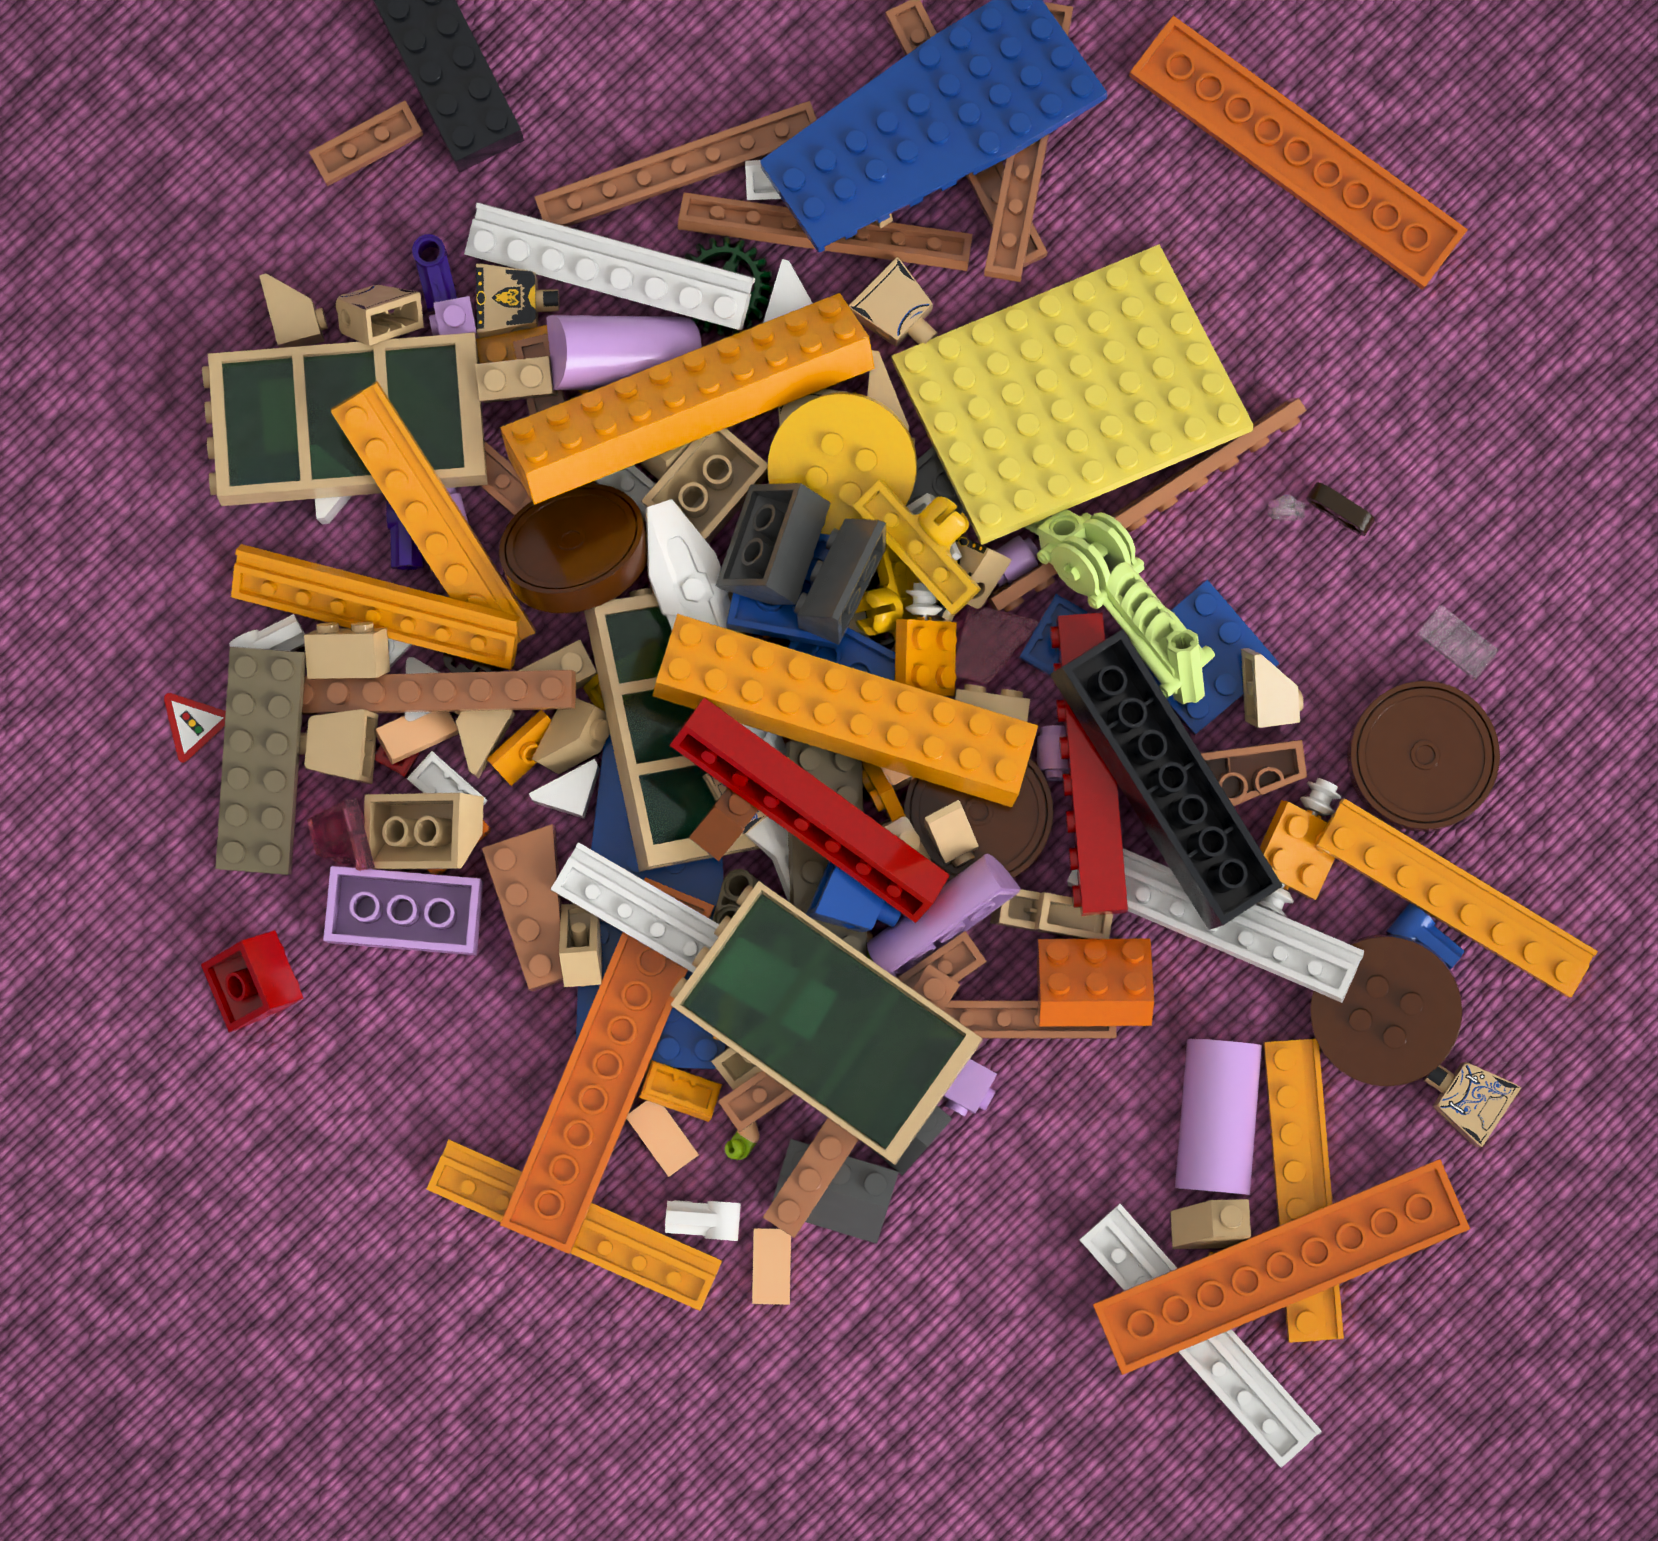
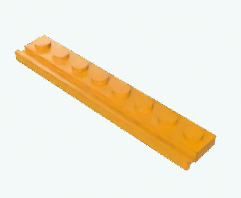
M378 381L331 408L330 412L449 597L521 616L518 627V643L529 635L535 634L536 629Z
M240 544L235 551L237 559L233 571L232 598L324 622L339 623V626L351 628L352 623L373 622L374 628H387L389 639L511 670L515 664L519 637L518 627L521 616Z
M1345 798L1339 802L1338 808L1331 816L1315 844L1316 847L1409 903L1416 905L1424 912L1567 998L1573 996L1589 968V963L1598 952Z
M1316 1038L1263 1043L1278 1226L1332 1204L1320 1050ZM1339 1284L1285 1307L1289 1343L1344 1339Z
M448 1139L444 1152L426 1189L501 1222L522 1171ZM594 1203L590 1205L571 1251V1254L699 1311L703 1307L722 1264V1260Z

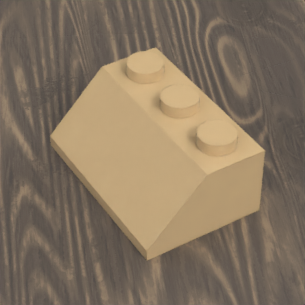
M725 428L693 441L641 502L646 507L673 499L706 542L710 544L743 506L750 485L762 484L768 477V463Z
M465 793L365 794L362 869H461L483 834L484 797Z

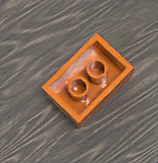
M1151 938L1038 939L1037 984L1039 1026H1152L1154 987Z

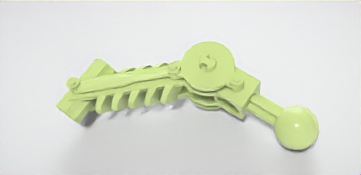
M1066 509L1025 527L1039 535L1041 550L1037 553V558L1041 563L1052 564L1059 577L1067 586L1077 593L1088 596L1087 601L1090 607L1098 609L1102 605L1105 606L1125 631L1143 662L1161 683L1159 688L1166 698L1173 694L1174 700L1181 704H1186L1190 702L1197 703L1205 696L1202 668L1215 657V653L1209 646L1201 648L1198 634L1186 629L1175 613L1160 602L1139 575L1144 570V562L1140 558L1135 557L1133 540L1119 521L1102 512L1095 513L1093 516L1089 513L1078 516Z

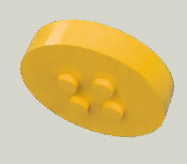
M836 392L811 399L798 407L778 429L768 455L769 484L802 483L829 501L831 504L821 534L830 535L834 528L840 530L845 519H864L853 505L878 480H882L906 506L916 482V450L904 423L891 409L881 402L857 393Z

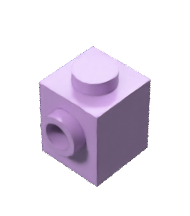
M470 296L433 303L435 314L429 315L433 336L475 332L476 339L479 338L474 306Z
M970 1059L943 1096L948 1099L945 1106L964 1117L968 1111L975 1114L978 1108L986 1110L996 1092L990 1086L997 1073Z

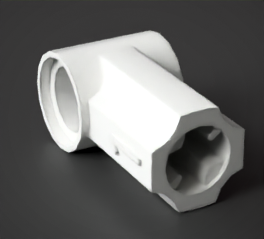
M293 614L261 631L256 629L244 633L233 639L229 646L295 651L305 646V633Z
M667 1201L665 1233L703 1235L705 1239L738 1241L741 1203L707 1201L706 1204L693 1203L691 1201Z

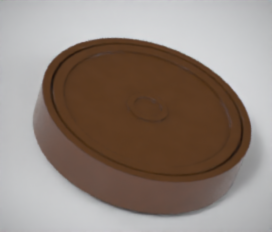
M587 483L535 505L531 501L511 519L503 532L499 545L500 563L513 593L526 605L549 613L585 611L619 596L642 573L647 563L646 525L636 502L626 493L611 486Z
M1415 681L1386 691L1363 711L1349 739L1347 762L1353 787L1361 801L1373 814L1392 826L1409 831L1426 832L1450 827L1465 819L1480 807L1495 784L1499 770L1500 749L1498 737L1490 718L1473 698L1463 691L1444 683Z
M1029 757L1019 795L1012 807L914 778L910 781L906 793L904 813L919 835L931 861L950 874L947 881L953 879L985 854H990L998 860L1014 879L1036 861L1046 845L1053 823V800L1043 773ZM959 800L979 847L972 852L975 856L974 859L955 868L953 863L946 866L943 864L924 828L925 817Z
M1377 934L1349 943L1354 947L1364 950V956L1360 961L1343 1002L1341 1003L1316 991H1313L1311 1022L1320 1048L1339 1070L1351 1078L1367 1084L1397 1086L1411 1083L1428 1075L1449 1055L1461 1028V995L1452 971L1435 951L1412 938L1394 934Z

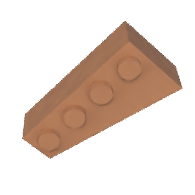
M1302 740L1201 753L1233 806L1307 777Z
M553 824L482 848L528 989L532 992L563 982L559 956L562 902L561 896L551 890L559 875L556 828Z

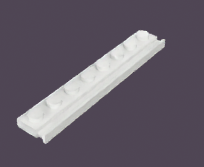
M476 203L475 219L472 220L464 255L515 269L533 271L537 275L733 329L743 330L751 298L750 293L755 282L754 277L487 204Z
M579 842L551 887L553 892L692 973L696 969L692 963L702 948L706 946L710 949L718 939V936L714 934L719 926L718 923ZM739 937L708 982L770 1017L801 972ZM811 978L779 1024L811 1042L838 993Z
M1123 848L1127 911L1341 1003L1343 1002L1360 961L1364 956V950L1256 904L1225 925L1208 930L1169 867ZM1072 870L1067 880L1068 886L1078 885L1077 870Z
M1118 1204L1079 1239L1123 1290L1177 1269L1121 1204ZM1232 1329L1178 1352L1279 1467L1282 1468L1316 1435L1322 1432Z

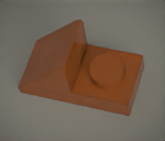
M727 787L689 836V839L719 861L744 832V828L758 812V809Z

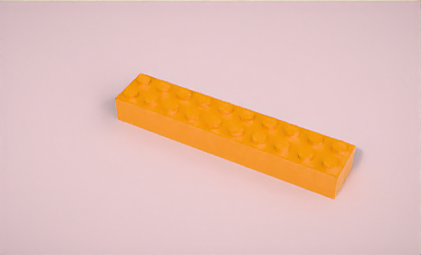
M838 293L500 427L508 459L535 505L875 369L870 339L842 295Z
M677 614L653 691V697L695 709L702 699L706 698L741 724L1009 807L1013 806L1019 795L1038 725L680 614Z

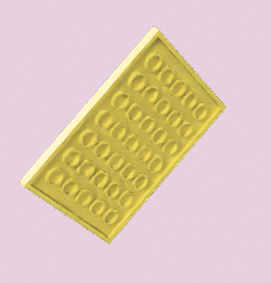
M1160 244L930 339L926 344L921 343L892 355V363L981 545L1253 431V423Z

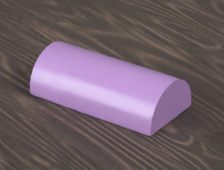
M550 315L546 317L553 390H595L702 347L699 330L690 317Z
M985 854L947 882L933 905L916 923L903 915L894 927L888 926L867 942L868 952L874 963L894 977L900 976L964 931L967 932L1017 895L1021 888L998 860L990 854Z
M1187 1039L1175 1188L1250 1195L1262 1045L1222 1040Z

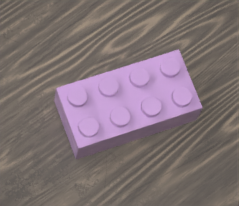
M331 866L323 941L332 944L477 956L484 882L480 878Z

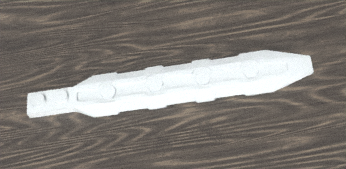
M673 499L645 508L648 578L661 613L667 617L671 630L673 629L677 614L727 629L726 623L731 601L728 596L729 591L722 590L716 586L721 566L714 550ZM732 630V631H735V632H738V633L743 634L742 631ZM742 724L786 756V746L782 736ZM767 816L746 833V836L773 860L783 890L790 903L788 831Z

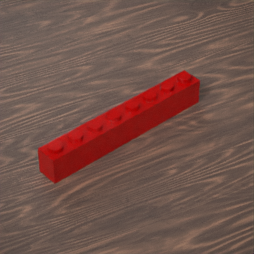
M1103 612L1057 617L1056 626L1050 627L1052 649L1058 648L1060 663H1053V672L1105 640ZM1062 695L1063 700H1056L1058 722H1065L1066 737H1059L1061 759H1068L1069 769L1068 774H1062L1064 796H1071L1072 811H1066L1065 815L1067 833H1074L1075 848H1069L1070 871L1077 870L1078 885H1072L1073 907H1080L1081 916L1126 913L1128 904L1117 782Z
M703 698L669 745L915 923L933 905L950 874L938 867L934 862L920 854L706 698Z

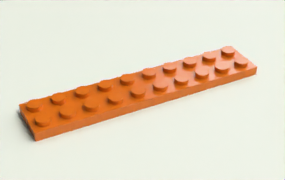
M1174 15L1129 73V77L1422 290L1468 230Z
M645 877L644 881L710 919L715 907L714 905ZM624 932L620 936L602 979V984L597 991L500 1223V1226L568 1254L573 1249L673 1007L670 1004L674 998L670 994L682 977L685 978L688 972L684 967Z
M1437 1159L1092 1305L1121 1375H1124L1469 1230L1470 1227L1442 1161Z

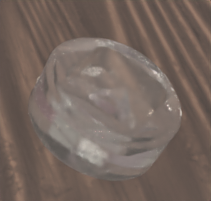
M1283 495L1276 500L1268 502V516L1277 520H1302L1305 517V503L1296 500L1291 495Z

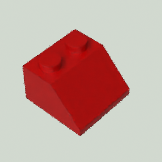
M275 930L241 940L201 964L229 1033L278 1013L304 999L299 983L285 955L284 947L280 943Z

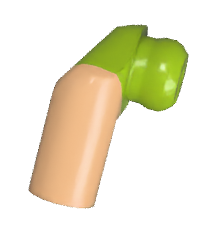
M756 1121L741 1132L737 1130L732 1139L727 1141L724 1149L730 1159L742 1160L749 1156L760 1138Z

